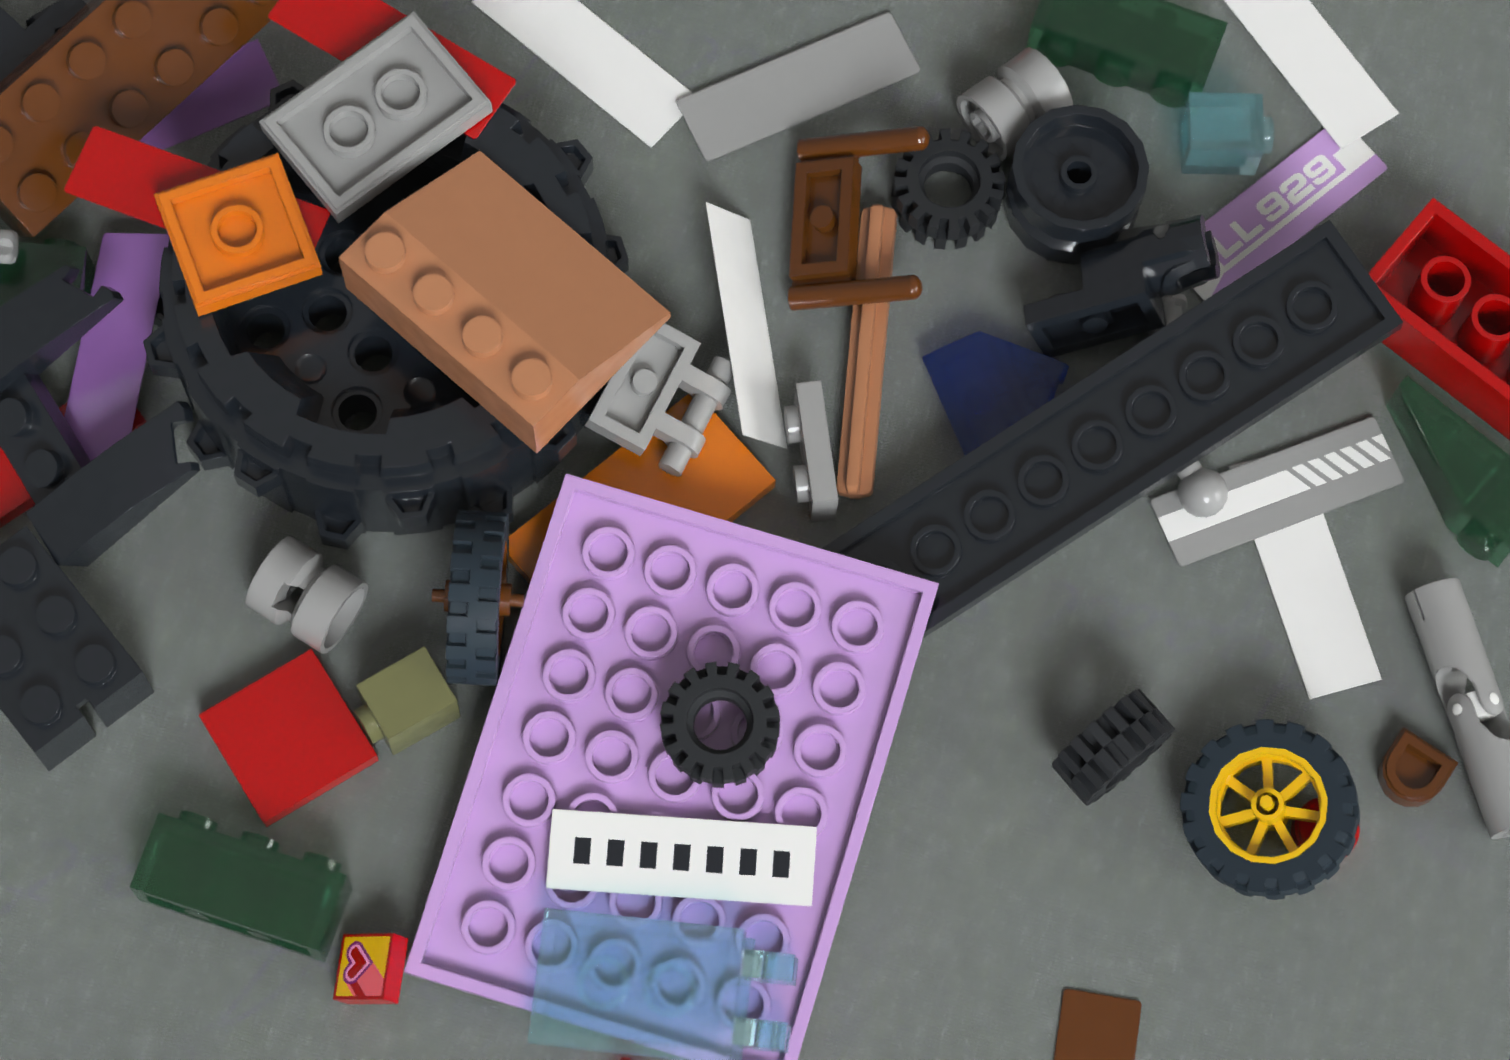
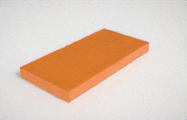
M687 394L665 413L681 421L692 397ZM715 412L702 434L706 438V442L698 458L689 459L680 477L670 475L658 466L667 445L655 436H652L641 456L621 447L583 477V479L729 522L737 519L774 489L776 485L774 477ZM558 498L508 537V561L529 585Z

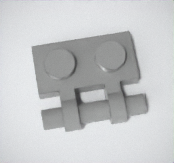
M665 323L607 382L585 427L639 456L647 448L652 436L657 437L667 445L658 466L666 473L680 477L689 459L698 458L706 442V438L702 434L714 411L722 410L731 394V390L728 387L733 376L731 362L725 358L715 356L706 373L694 367L690 363L701 342ZM677 388L684 390L692 397L681 421L665 413Z

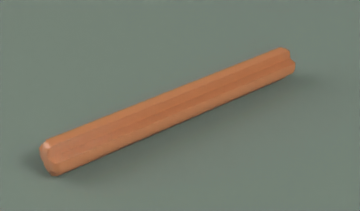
M872 204L871 207L862 210L856 280L892 277L897 213L894 209L884 207L882 204ZM890 302L853 305L836 487L837 493L840 496L855 500L870 497L874 490Z

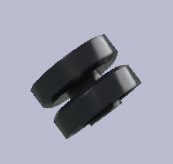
M1078 104L1051 109L1032 121L1016 143L1012 166L1010 167L1004 207L1010 228L1026 248L1049 261L1072 265L1081 264V253L1116 242L1123 230L1134 227L1139 207L1146 191L1149 163L1143 142L1127 122L1101 108Z

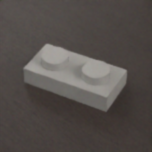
M821 380L796 383L794 405L784 406L788 444L799 443L802 461L801 465L792 466L796 503H808L810 523L835 520L838 493Z

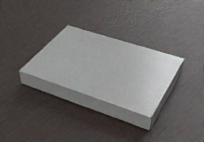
M412 11L259 121L262 132L335 220L340 223L493 112L491 101L416 13Z

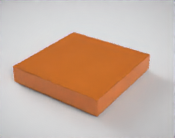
M278 153L154 194L157 207L198 317L323 275L321 264Z

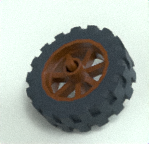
M459 509L456 515L453 552L451 553L450 580H446L445 589H432V602H444V612H448L446 626L447 683L497 686L502 661L505 616H510L511 606L524 607V594L512 593V584L507 583L509 555L508 513Z

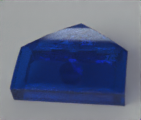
M981 331L963 337L922 357L964 455H967L1052 400L1058 385H1063L1070 367L1064 362Z

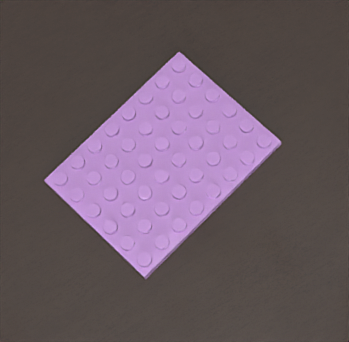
M566 473L404 972L418 978L686 1060H798L939 583ZM717 662V666L728 667V662L739 664L740 670L747 673L752 670L760 676V681L765 687L767 685L770 687L774 694L776 706L779 708L780 736L778 737L777 749L773 758H769L765 764V769L757 776L754 773L746 778V783L735 786L734 782L724 784V788H712L711 783L702 782L700 785L690 780L688 774L685 772L680 773L673 765V761L669 754L667 755L663 745L660 729V712L663 701L666 702L669 696L668 690L674 682L679 683L684 679L685 672L693 667L695 671L704 669L705 663ZM722 700L710 702L702 707L694 722V731L698 739L707 747L716 750H724L736 745L743 738L747 727L746 718L740 708L731 702ZM552 809L817 827L812 906L546 888Z

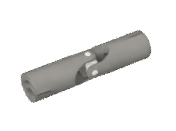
M1458 578L1438 580L1415 589V591H1411L1404 598L1447 717L1454 730L1455 740L1489 836L1492 840L1510 837V720L1506 714L1501 693L1460 580ZM1468 678L1473 683L1475 691L1465 694L1466 679Z

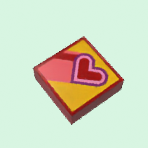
M395 933L343 934L333 1000L345 1004H398L408 938Z

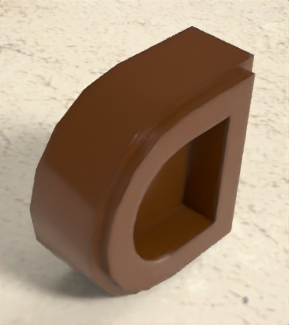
M1403 727L1381 760L1378 768V781L1384 794L1393 802L1404 807H1419L1429 803L1442 790L1458 762Z

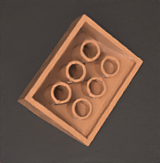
M478 151L384 212L339 256L346 288L535 453H538L671 317V312L481 151Z

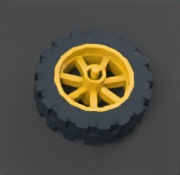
M1273 719L1255 720L1256 724L1243 727L1242 724L1232 726L1225 730L1227 735L1217 741L1212 739L1202 748V756L1197 760L1196 764L1192 763L1185 777L1187 783L1184 793L1181 792L1180 810L1183 813V830L1193 852L1216 880L1223 885L1226 884L1234 888L1236 892L1245 896H1265L1269 900L1285 899L1286 895L1308 893L1316 889L1314 885L1320 883L1325 878L1328 881L1340 869L1339 864L1346 855H1350L1356 841L1355 834L1360 823V808L1356 786L1347 764L1325 738L1319 734L1315 735L1306 731L1304 726L1287 721V724L1275 723ZM1273 763L1288 765L1301 772L1280 793L1274 788ZM1262 764L1263 788L1257 792H1254L1236 779L1247 768ZM1309 783L1313 784L1318 795L1319 811L1286 806ZM1228 787L1249 801L1251 808L1222 816V802ZM1289 819L1317 823L1311 836L1298 848L1285 826ZM1257 820L1258 824L1246 851L1233 842L1225 830L1226 828ZM1268 830L1277 831L1289 852L1274 857L1257 856Z

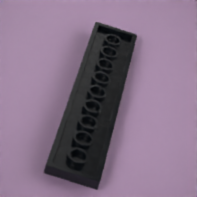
M1328 220L821 549L939 583L923 636L925 638L1402 328L1403 321L1338 230Z

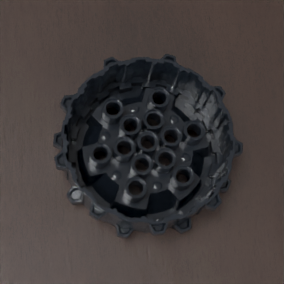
M291 80L271 89L269 111L247 126L244 124L229 136L210 156L211 160L206 166L224 171L278 153L295 198L325 208L262 132L259 124L261 119L305 89V87L295 80ZM502 103L478 138L472 139L464 133L340 223L330 214L315 248L323 275L199 317L169 239L168 247H164L161 259L160 295L154 325L159 328L147 337L143 344L153 374L180 379L192 410L195 409L199 420L186 443L191 454L204 470L229 466L232 470L235 468L234 477L239 486L258 498L261 496L267 498L291 513L296 511L315 519L322 544L347 550L362 533L366 534V531L394 532V535H407L443 529L442 526L456 523V515L459 509L508 513L509 523L513 522L514 496L534 482L539 483L577 445V435L582 427H585L606 384L538 453H535L351 293L345 286L343 274L331 268L339 261V256L384 212L409 197L408 193L413 188L429 184L478 151H481L622 272H627L629 270V259L622 238L620 236L606 235L603 219L594 198H590L584 187L593 171V157L578 139L555 143L552 139L548 140L539 130L531 125V121ZM327 315H339L345 318L344 323L334 330L324 331L315 327L316 323ZM267 332H277L283 335V339L279 344L272 348L263 349L254 345L258 337ZM372 355H384L391 359L389 365L379 371H367L360 367L362 362ZM359 412H367L376 417L373 424L363 430H351L344 426L350 416Z

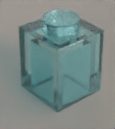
M1189 92L1180 117L1182 174L1255 175L1263 153H1271L1274 140L1273 118L1263 116V94Z

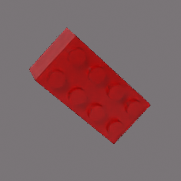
M1432 198L1368 273L1403 321L1402 328L1383 340L1382 343L1510 440V255L1435 198Z

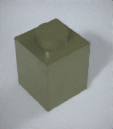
M425 646L356 685L363 704L354 710L358 721L372 744L384 739L393 756L461 717L457 699Z

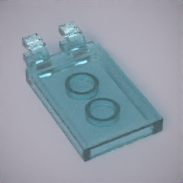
M545 908L527 1043L664 1060H742L743 1048L788 1054L791 1026L788 1023L747 1018L751 981L796 986L799 959L794 954L755 950L756 939L746 938L747 932L745 929Z

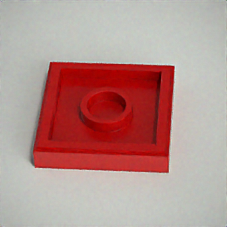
M312 648L199 714L202 723L266 828L379 761L376 752Z

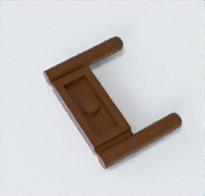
M912 126L798 140L797 154L800 162L796 163L789 268L792 286L788 290V302L792 311L916 300L920 297L923 286L920 278L916 275L856 280L862 166L859 164V157L924 150L930 142L929 132L925 127Z

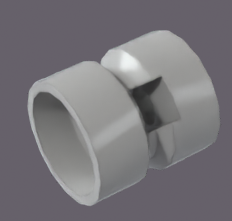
M1030 47L1023 49L998 67L997 79L987 76L957 97L956 104L959 115L968 132L972 133V138L976 143L981 138L989 144L988 155L991 156L997 153L1001 161L1014 154L1017 141L1032 121L1051 109L1073 105L1071 93L1059 71L1047 57Z
M287 536L271 550L260 565L247 591L245 603L248 608L275 625H282L289 621L291 623V633L294 637L321 654L328 653L344 637L355 621L367 597L368 583L338 564L327 568L323 567L324 559L321 553L294 536Z

